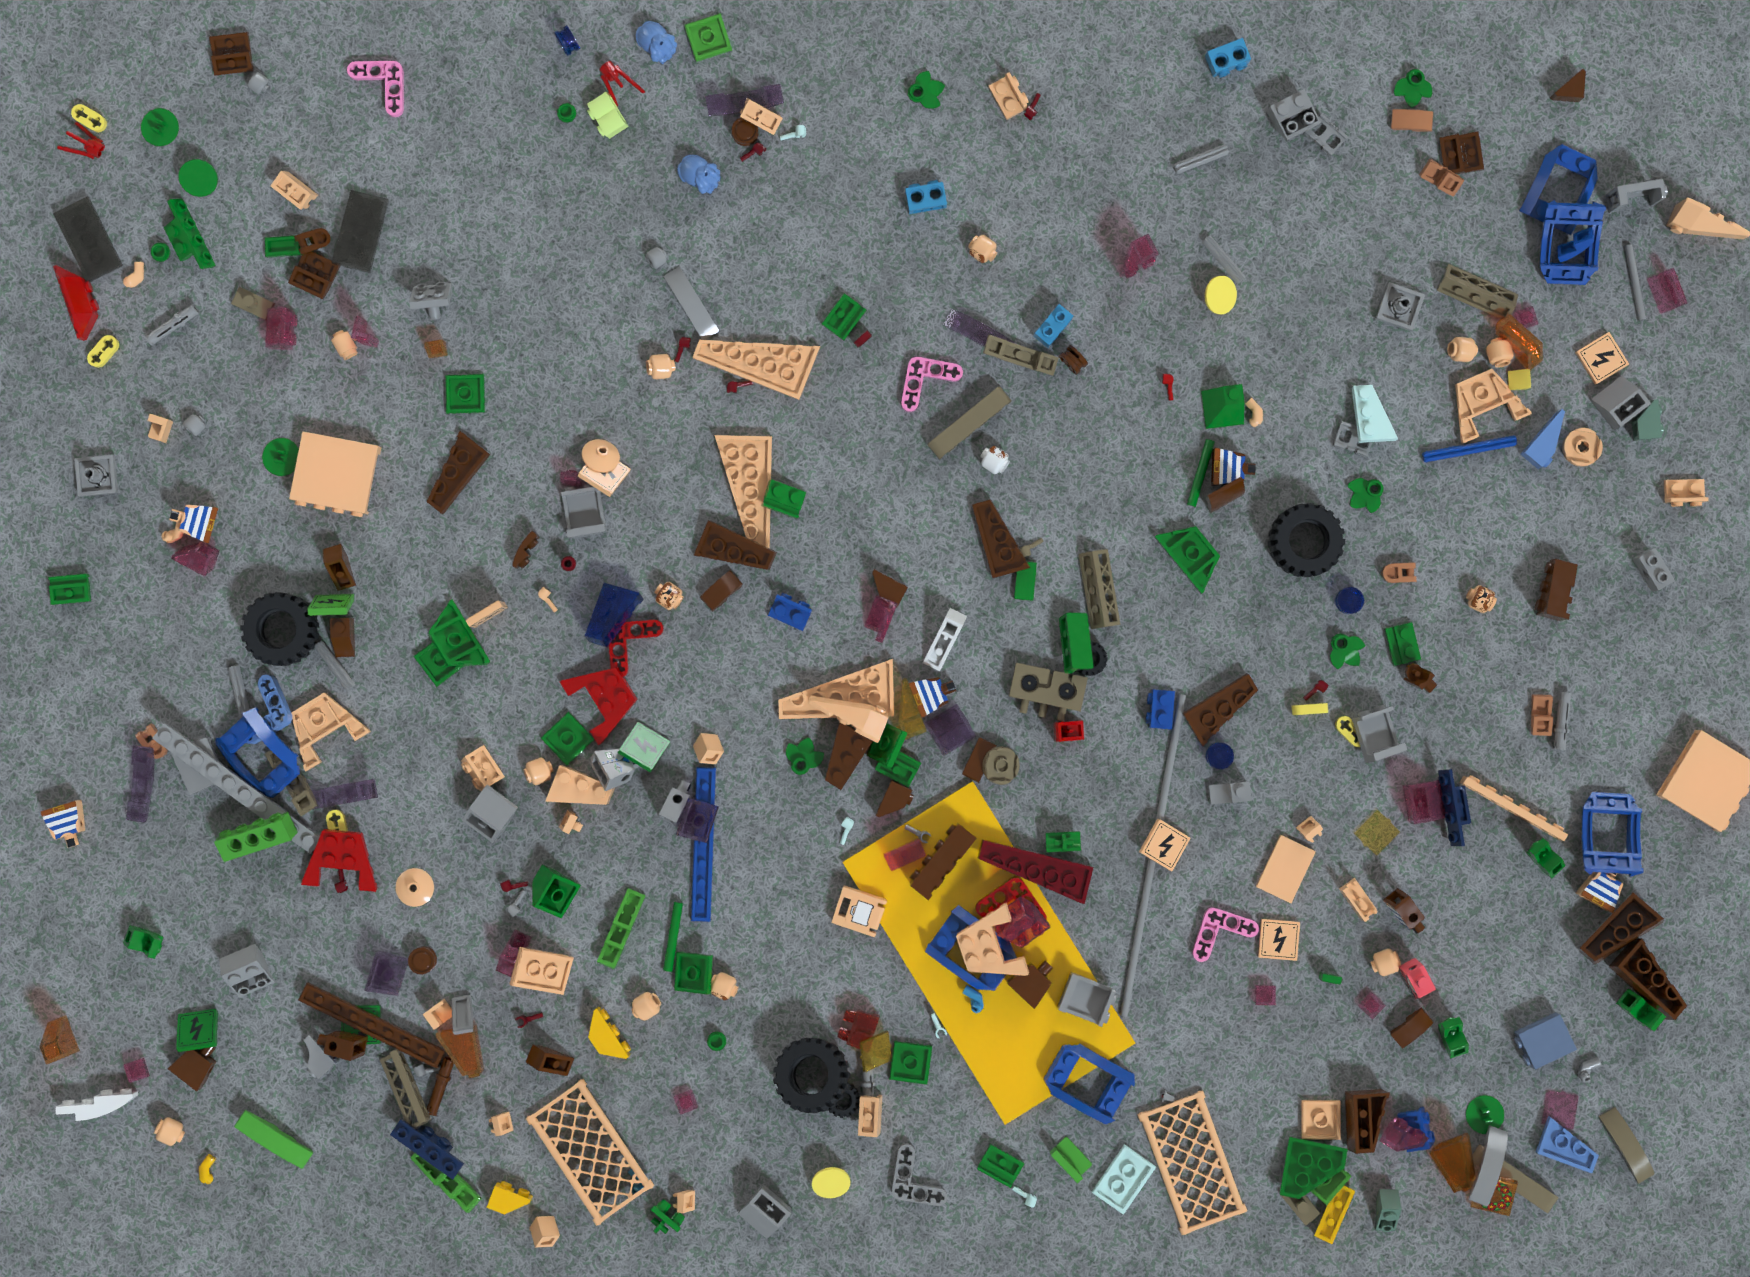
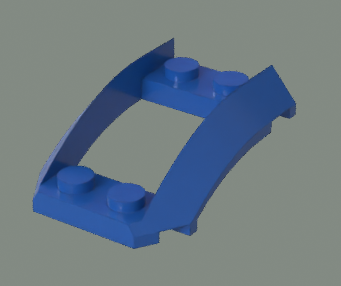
M1562 144L1545 154L1535 180L1519 211L1544 223L1548 202L1539 199V196L1554 164H1558L1587 178L1576 202L1578 204H1587L1598 179L1597 162L1595 159ZM1554 224V228L1569 235L1572 234L1576 227L1575 224Z
M1555 200L1547 204L1541 238L1540 269L1548 284L1586 285L1591 279V275L1598 271L1599 243L1603 225L1602 219L1606 206L1596 202L1592 204L1556 203ZM1554 224L1588 225V228H1593L1594 242L1585 249L1584 264L1550 263Z
M253 708L242 713L243 717L222 737L215 738V743L229 765L242 779L265 796L274 798L300 774V768L297 766L298 754L287 747L276 735L267 721L263 720L260 716L258 708ZM255 734L283 761L261 782L245 768L235 755V752Z
M1592 792L1584 804L1582 811V852L1584 870L1590 875L1593 872L1629 874V877L1644 872L1641 865L1640 841L1642 809H1639L1635 804V799L1631 794ZM1593 813L1627 815V853L1593 851Z
M958 905L951 911V915L931 943L927 945L925 952L975 989L995 991L1007 974L982 973L978 979L947 956L957 942V933L968 925L979 921V919ZM995 932L1004 960L1017 958L1011 942Z
M1080 1043L1078 1045H1062L1044 1077V1081L1053 1096L1104 1124L1115 1121L1112 1117L1131 1085L1135 1087V1076L1132 1072L1123 1069ZM1079 1057L1112 1074L1095 1107L1062 1090Z

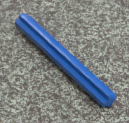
M1513 435L1426 451L1422 453L1424 462L1512 447L1517 445V438Z

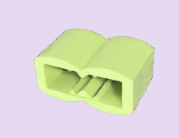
M604 92L587 103L589 107L587 112L592 120H597L599 124L597 129L602 136L610 139L629 127L609 93Z

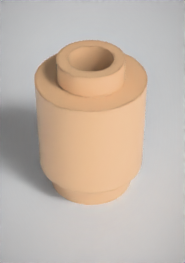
M340 330L333 334L334 338L331 341L340 357L348 360L358 354L357 346L348 331Z

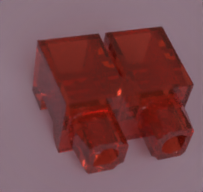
M846 1009L843 1020L851 1022L852 1026L851 1029L840 1026L837 1037L846 1041V1044L868 1052L880 1015L868 1013L857 1009V1011Z

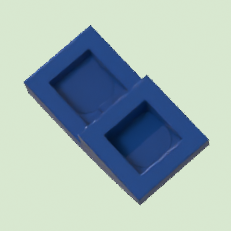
M1592 227L1573 233V241L1557 246L1560 263L1580 254L1594 242Z

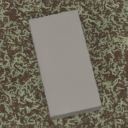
M471 995L451 998L453 1034L473 1032Z

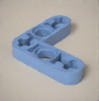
M262 675L258 680V688L269 711V714L264 716L263 720L268 721L270 727L276 733L291 723L292 713L276 677ZM266 680L270 681L269 687H265V684H267ZM277 695L279 701L278 704L274 706L272 704V698L273 696ZM282 714H285L283 721H281ZM255 734L246 743L257 744L262 740Z

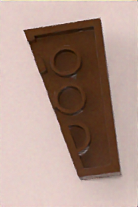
M461 431L457 435V441L452 446L449 452L451 454L447 462L444 463L442 473L439 479L436 480L427 500V503L441 514L446 512L490 456L487 451Z
M989 499L973 504L972 507L992 578L1030 568L993 501Z
M708 520L694 556L770 570L777 552Z
M1248 673L1182 713L1201 746H1204L1213 734L1215 735L1220 730L1219 728L1226 721H1229L1234 716L1233 714L1258 691Z

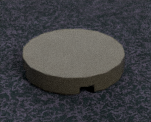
M1003 746L994 747L987 752L983 759V773L992 783L999 785L1008 784L1018 774L1020 768L1019 758L1010 748Z

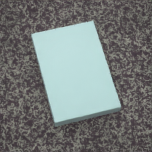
M1124 1144L1091 1192L1124 1215L1156 1166Z

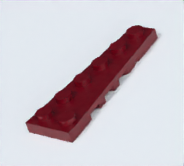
M982 840L977 857L991 865L1085 904L1094 868L1092 866Z

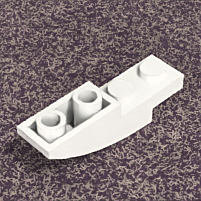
M132 1088L120 1089L118 1093H113L112 1089L100 1091V1094L94 1096V1099H83L82 1103H75L74 1100H64L62 1104L56 1106V1115L75 1113L76 1121L97 1118L124 1106L138 1096V1091L132 1092Z

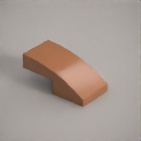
M1392 110V130L1432 131V111Z
M1432 159L1428 160L1419 174L1421 178L1436 185L1439 190L1453 197L1464 182L1463 178Z
M1532 694V735L1552 736V695Z

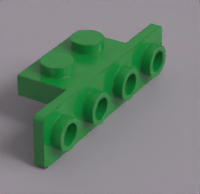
M182 198L168 200L167 203L175 218L163 228L179 260L185 261L194 255L200 269L215 267L212 256Z

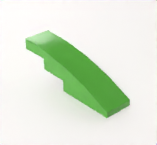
M629 888L627 889L597 959V963L615 970L646 895Z
M244 1110L234 1125L236 1129L261 1146L301 1169L304 1168L313 1154L311 1149L296 1142V1139L280 1131L277 1126L247 1110Z
M416 1153L411 1156V1160L434 1185H438L450 1199H454L466 1213H469L482 1199L458 1174L452 1180Z

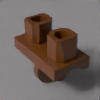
M1414 663L1406 667V677L1403 679L1406 683L1421 690L1424 689L1428 693H1431L1437 686L1432 680L1435 676L1432 672Z

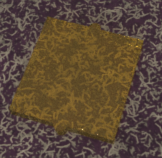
M1376 810L1354 834L1364 843L1363 846H1367L1377 856L1400 831L1391 823L1390 819H1387Z
M888 1031L860 1042V1059H862L863 1072L866 1073L892 1060L890 1050L892 1045L890 1044Z

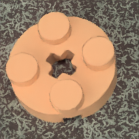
M1578 428L1569 432L1562 444L1565 459L1579 467L1594 463L1601 456L1603 450L1602 441L1596 435L1597 433L1589 428ZM1581 442L1587 447V450H1583V452H1580V449H1578V445Z

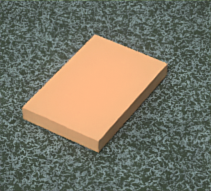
M1280 835L1256 887L1292 903L1316 851Z
M520 947L510 985L564 995L574 957Z

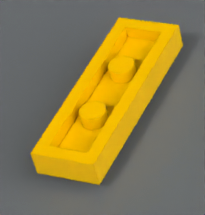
M1344 1185L1325 1209L1315 1232V1237L1333 1244L1356 1190Z

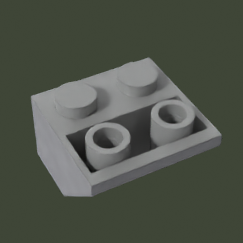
M1305 89L1271 105L1267 110L1276 131L1286 141L1321 124Z
M1622 376L1590 399L1613 430L1622 427L1651 404L1637 386Z
M486 785L469 807L462 821L494 843L505 831L518 807L489 785Z
M256 944L219 959L221 977L239 998L274 983L263 953Z
M762 1184L738 1212V1215L767 1239L791 1215L792 1208Z

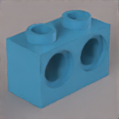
M1243 38L1209 50L1205 55L1212 76H1219V78L1230 74L1229 71L1233 69L1237 71L1245 69L1251 60ZM1233 53H1239L1242 59H1235ZM1215 60H1222L1224 66L1216 65Z
M933 180L927 182V185L920 186L917 183L909 185V188H905L909 214L947 208L943 182ZM932 191H938L940 193V197L937 199H933L930 196V193ZM912 195H920L922 198L921 201H912Z
M1058 304L1034 333L1033 337L1049 348L1074 316Z

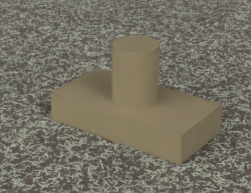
M241 287L238 288L231 303L266 321L275 303Z
M1306 1195L1301 1199L1282 1196L1305 1226L1321 1214Z

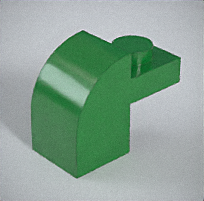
M1544 838L1534 842L1526 852L1532 861L1551 879L1565 867L1563 859L1551 849L1549 842Z
M129 925L123 944L128 949L141 951L147 957L155 959L156 955L161 951L164 937L149 930Z
M1627 989L1616 1003L1638 1023L1646 1026L1653 1032L1666 1018L1663 1013L1649 1005L1641 996L1630 989Z
M1451 1017L1438 1024L1441 1038L1450 1059L1469 1052V1044L1463 1033V1022L1460 1017Z

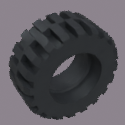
M1314 503L1298 504L1282 512L1274 520L1273 527L1269 530L1268 535L1270 536L1268 547H1271L1272 551L1270 554L1277 561V566L1282 567L1284 572L1294 574L1293 576L1296 577L1317 576L1330 570L1332 566L1337 564L1338 558L1344 552L1342 547L1345 545L1346 540L1343 539L1345 531L1339 525L1341 523L1339 518H1335L1331 510L1327 511L1324 506H1317ZM1300 523H1312L1323 534V548L1313 558L1297 556L1290 546V532Z
M282 592L264 594L262 598L258 597L255 599V603L253 605L250 604L246 608L248 613L242 616L244 625H240V631L244 633L241 639L242 642H246V650L251 652L252 657L256 660H261L262 663L273 666H289L301 662L302 658L310 655L309 651L311 649L314 650L315 639L319 638L317 628H320L319 622L315 620L317 615H308L309 603L304 602L302 598ZM284 611L289 613L296 624L295 637L285 647L270 645L264 635L265 622L274 612Z
M801 1038L799 1041L795 1040L790 1043L789 1047H785L782 1050L783 1054L777 1057L776 1061L778 1064L773 1070L776 1073V1078H773V1081L778 1087L776 1089L777 1094L782 1096V1101L785 1104H789L790 1108L804 1113L825 1112L829 1108L835 1107L838 1104L837 1102L843 1099L845 1096L843 1093L849 1087V1084H847L848 1078H850V1072L847 1069L849 1064L848 1061H845L843 1052L839 1051L836 1045L818 1038ZM808 1057L821 1059L828 1069V1080L825 1087L815 1094L803 1092L796 1082L797 1067L802 1060Z

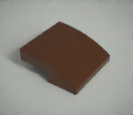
M249 32L209 37L213 55L211 60L214 76L253 71Z
M1479 131L1439 138L1444 167L1455 174L1484 170Z
M313 251L305 253L301 256L298 266L295 265L288 283L324 299L341 264Z
M1242 477L1205 497L1209 504L1207 508L1210 513L1244 495L1245 486Z

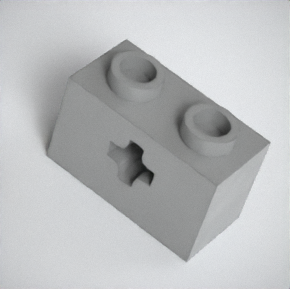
M1656 548L1648 549L1632 558L1651 592L1659 591L1675 581Z

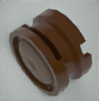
M742 117L737 119L732 125L734 141L742 146L754 144L759 136L758 126Z
M1069 345L1066 348L1067 351L1065 353L1062 352L1059 358L1072 373L1077 375L1082 367L1085 368L1088 365V362L1076 348Z
M427 946L414 949L408 957L409 968L416 974L429 973L437 964L436 953Z

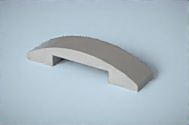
M680 266L663 276L701 339L706 340L719 332Z
M1490 1125L1488 1126L1484 1141L1485 1149L1468 1200L1486 1207L1489 1205L1502 1169L1508 1132Z

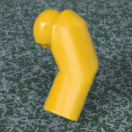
M211 1154L206 1156L198 1168L199 1180L206 1184L212 1183L214 1179L213 1175L209 1172V1168L216 1158Z

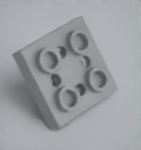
M438 282L435 285H416L413 287L410 297V309L428 308L429 319L436 320L441 318L439 307L449 306L453 291L452 283Z
M1388 282L1375 319L1408 331H1413L1425 294Z
M115 455L74 458L78 497L118 493Z

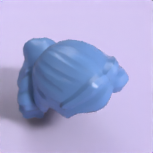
M647 21L637 29V44L650 54L653 62L659 61L661 64H664L672 58L677 47L674 35L668 34L659 23Z
M698 155L685 156L677 168L679 178L683 182L697 187L701 194L706 192L711 194L717 188L721 178L717 165L715 163L709 164Z

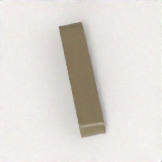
M1000 386L997 387L928 443L929 448L940 460L947 452L949 453L958 446L957 444L962 440L964 441L973 431L980 428L989 418L996 415L1012 400Z
M1481 1144L1478 1145L1469 1159L1478 1167H1480L1485 1149ZM1503 1161L1498 1180L1546 1213H1549L1559 1197L1506 1161Z

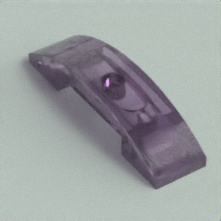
M781 85L763 86L758 90L727 95L720 93L705 96L708 116L739 114L744 108L747 98L765 108L783 104Z
M954 309L951 310L943 324L948 329L967 337L985 347L988 335L1015 343L989 326Z
M133 745L131 798L127 804L126 820L145 823L149 813L154 782V750L151 747Z
M375 779L312 790L318 805L312 810L378 798Z

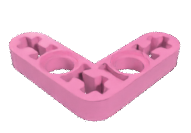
M355 61L348 65L347 73L353 80H385L386 111L395 118L402 115L404 111V71L400 63L397 61ZM356 66L359 70H365L364 66H366L367 76H365L364 72H358L355 76L351 71L355 70ZM374 66L380 67V73L376 76L371 75L370 72ZM393 66H396V68L399 69V71H396L395 77L396 79H400V81H389V79H393V73L390 71L391 69H393ZM392 85H398L400 87V90L397 94L390 93V87ZM390 97L396 99V105L399 107L395 113L390 109V107H393V100H389Z
M922 357L912 358L908 363L901 401L902 408L907 412H913L917 409L923 377L956 382L962 378V367L958 364ZM916 361H919V365H922V368H919L917 375L921 374V378L909 376V373H914V367L911 364H915ZM934 364L941 367V372L937 375L932 374L930 371V367ZM944 365L948 366L947 370L950 371L953 368H957V372H960V375H956L953 378L951 373H946V377L942 376ZM910 380L918 381L919 387L916 390H911L908 387ZM906 391L918 393L917 397L913 395L912 401L915 403V406L912 405L911 408H907V404H904L905 401L909 400L910 395H906Z
M1208 908L1204 913L1192 955L1199 962L1208 960L1219 928L1246 937H1254L1259 932L1258 924L1251 919L1218 908ZM1216 911V915L1222 917L1223 913L1226 915L1223 918L1222 925H1219L1221 921L1214 919L1211 922L1208 914ZM1229 917H1234L1237 921L1236 925L1232 928L1226 925V920ZM1241 919L1244 920L1242 922L1243 925L1249 926L1252 923V927L1255 928L1254 932L1250 931L1247 934V930L1241 928V931H1237L1240 927ZM1205 929L1212 931V937L1209 940L1202 938V932ZM1199 941L1210 944L1209 947H1204L1206 956L1198 958L1199 955L1196 951L1202 948V944H1199Z

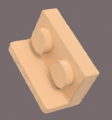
M1010 72L1004 78L988 86L1006 120L1026 110L1028 103L1025 93H1021L1018 88L1019 82L1017 78L1011 76Z
M1704 479L1664 480L1665 503H1671V507L1683 506V503H1690V506H1702L1703 502L1709 501L1708 497H1705Z
M484 745L461 760L463 770L470 774L474 787L480 789L481 792L486 785L492 786L505 777Z

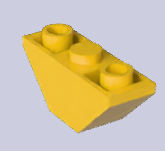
M598 1006L593 1011L588 1036L589 1040L599 1054L627 1059L631 1055L629 1044L626 1041L622 1043L618 1041L620 1039L618 1036L620 1035L619 1029L615 1024L611 1025L610 1022L607 1024L606 1020L610 1016L604 1008L600 1009Z

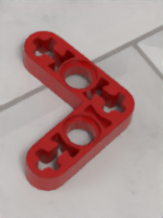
M658 620L611 624L608 628L610 667H618V662H613V658H625V662L621 661V667H625V671L622 672V675L625 677L629 671L627 639L658 637L664 631L663 624ZM647 623L646 627H652L653 623H656L657 626H660V630H657V634H654L653 631H647L648 635H644L645 628L643 624ZM635 624L641 627V633L637 636L631 633V627ZM615 626L622 629V633H619V640L623 639V643L615 642L612 644V639L616 640V635L612 634ZM616 645H621L624 649L621 656H616L613 653V648Z
M1013 877L980 899L975 906L977 914L985 917L1002 904L1015 899L1033 926L1041 927L1047 920V916L1025 883L1018 877ZM1013 881L1021 883L1019 888L1022 892L1025 889L1027 893L1021 894L1018 899L1016 898V895H1019L1017 890H1011ZM997 892L1005 894L1006 898L1003 902L995 900L994 896ZM1026 896L1032 899L1030 907H1023L1021 904L1022 899ZM991 897L993 903L997 906L993 908V906L990 905L987 908V913H985L984 911L980 912V904L983 903L984 905H987L988 903H990V901L987 899ZM1036 905L1038 907L1034 909L1036 913L1043 915L1040 923L1033 921L1035 917L1032 912L1029 915L1027 914V911L1032 910Z

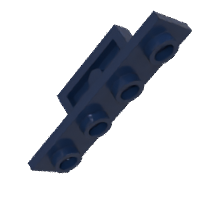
M1452 769L1438 770V781L1442 791V802L1445 809V821L1447 822L1450 845L1465 846L1462 825L1471 823L1465 785L1455 786Z
M401 1118L390 1135L453 1180L464 1163L449 1153L453 1148L450 1145V1141L434 1134L435 1131L429 1126L421 1125L416 1129Z

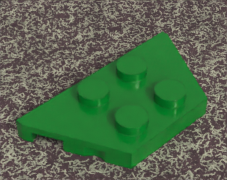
M1196 526L1156 535L1154 538L1199 593L1202 594L1220 558L1217 551Z
M453 599L450 600L428 631L429 638L447 666L488 665L490 663L489 658Z

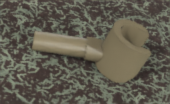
M1040 538L1032 544L1021 547L1020 550L1023 556H1030V549L1044 542L1043 539Z

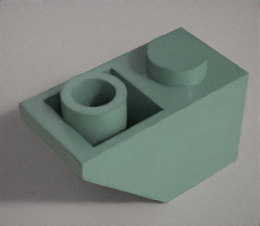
M1658 399L1650 401L1651 404L1642 410L1632 421L1633 441L1662 438L1664 432L1663 424L1660 421L1662 407Z
M1379 1189L1376 1197L1375 1230L1384 1232L1395 1231L1402 1210L1398 1189Z

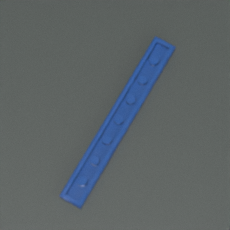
M696 767L691 921L711 922L716 768Z

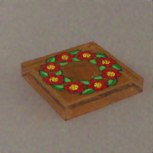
M1499 1176L1489 1205L1486 1207L1471 1201L1470 1207L1510 1216L1518 1181Z

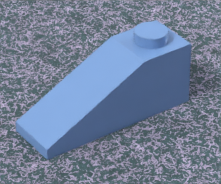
M1563 409L1558 410L1520 454L1537 469L1546 468L1553 460L1551 457L1556 450L1565 414Z

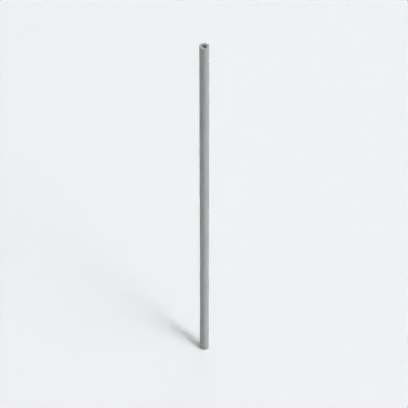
M1182 694L1178 696L1156 820H1164L1182 723V713L1184 712L1186 695ZM1148 859L1120 1016L1124 1017L1128 1016L1156 864L1151 859Z

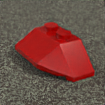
M55 265L53 269L77 339L85 341L99 316L97 312L99 305L91 295L93 287L86 279Z

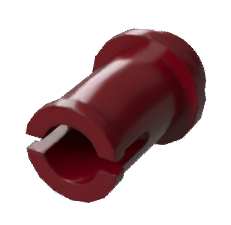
M566 556L561 560V567L565 571H572L576 568V560L571 556ZM571 561L572 565L567 567V563Z

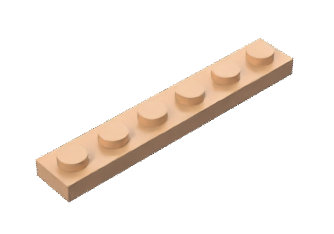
M1471 775L1469 777L1463 776L1459 782L1560 841H1565L1568 834L1563 832V827L1555 823L1553 825L1547 823V818L1540 814H1536V816L1531 814V809L1522 804L1517 806L1512 803L1514 800L1504 794L1500 796L1496 793L1497 790L1489 785L1484 787L1479 784L1480 780Z

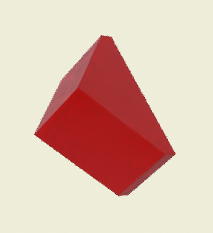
M1083 721L1053 722L1055 742L1084 740Z

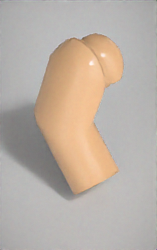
M134 262V272L123 279V284L126 287L133 288L143 281V262Z
M1251 398L1245 405L1252 411V418L1249 420L1250 425L1257 427L1263 421V410Z

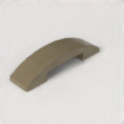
M988 335L983 353L1051 376L1054 375L1059 357L992 335Z
M271 750L265 753L273 770L283 762ZM300 771V774L286 788L292 797L291 801L299 815L303 816L318 805L310 786Z
M1616 1107L1600 1115L1599 1119L1617 1145L1637 1183L1639 1184L1653 1176L1655 1173L1645 1152Z

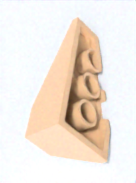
M1689 197L1675 205L1666 225L1676 234L1683 233L1745 239L1750 236V231L1735 222L1724 221L1723 215L1720 213L1712 214L1709 212L1710 207Z
M811 696L809 699V704L828 716L836 715L840 723L844 725L851 724L856 728L855 732L876 743L879 742L888 720L887 710L883 707Z

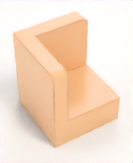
M149 414L147 421L152 422L148 437L166 443L173 421Z
M701 733L693 745L699 763L717 764L724 752L719 737L716 734Z
M443 999L425 1012L423 1016L433 1030H435L452 1017V1008Z
M554 1216L536 1217L530 1226L535 1248L553 1247L560 1236Z

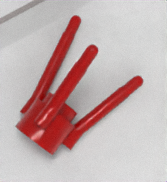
M608 61L600 67L599 70L603 74L601 79L604 81L617 107L618 103L608 80L610 82L615 80L619 87L623 88V84L618 79L619 74L641 93H645L618 65L614 66L612 61Z
M75 122V125L92 140L88 139L86 141L69 131H66V134L85 144L84 149L87 152L57 146L59 150L87 156L91 159H94V157L99 158L102 154L101 151L105 149V145L102 144L103 141L95 137L78 122Z

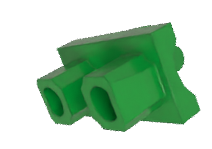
M1080 831L1045 833L1046 852L1081 851Z
M664 1199L656 1206L653 1205L650 1209L662 1219L658 1221L654 1217L651 1220L656 1226L653 1232L657 1233L661 1230L666 1234L669 1229L664 1224L667 1223L678 1233L681 1229L679 1226L682 1224L685 1216L677 1211L671 1218L666 1216L665 1213L671 1205Z

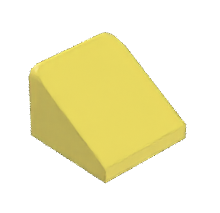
M1530 369L1507 371L1508 388L1510 390H1526L1531 388Z

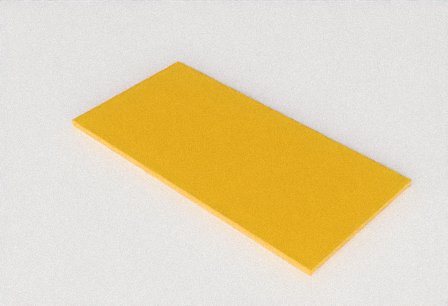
M972 781L842 863L860 891L887 900L886 905L878 903V905L885 907L880 921L881 926L1006 1125L1052 1096L1044 1081V1077L1062 1045H1078L1080 1043L1098 1055L1110 1060L1134 1045L1135 1041L1112 1005H1110L1108 1010L1110 1013L1108 1022L1106 1024L1103 1023L1102 1027L1057 1009L1071 972L1096 982L1097 980L1038 885L977 858L982 840L1011 847L1013 845ZM959 823L977 839L963 857L958 859L953 870L948 875H945L939 888L933 890L931 893L932 897L927 900L910 886L911 879L909 877L916 869L919 871L923 867L922 861L928 854L932 856L936 851L934 846L940 839L944 841L948 836L946 831L952 824L956 826ZM909 825L916 830L929 832L931 836L928 834L922 836V839L928 843L920 841L918 836L904 829L905 826ZM1013 877H1018L1025 883L1047 916L1046 923L1041 927L1033 926L1015 899L1007 903L1012 918L1011 922L993 927L995 932L1011 942L1017 958L1024 956L1027 965L1032 963L1038 968L1044 961H1047L1053 967L1046 976L1052 984L1035 1009L1007 984L1006 981L1013 975L1007 974L995 991L975 989L925 952L927 945L934 939L951 915L953 909L960 905L977 919H982L983 917L979 916L976 912V903ZM1012 882L1011 890L1016 889L1019 895H1016L1017 899L1021 894L1027 893L1026 889L1022 892L1019 888L1020 882ZM997 892L994 898L997 902H1003L1006 896L1003 892ZM1028 896L1024 897L1021 901L1022 906L1030 907L1032 899ZM991 897L987 899L990 901V903H988L987 905H984L983 903L980 904V912L984 911L985 913H987V908L990 905H992L993 908L997 906L993 903ZM1036 905L1032 910L1027 911V914L1029 915L1032 912L1035 917L1033 921L1040 923L1043 915L1036 913L1034 910L1038 908ZM957 941L947 956L967 970ZM970 972L978 979L982 975L981 972ZM966 985L982 994L984 1007L980 1013H974L971 1010V999L962 993ZM1079 1057L1062 1089L1091 1072L1097 1066Z

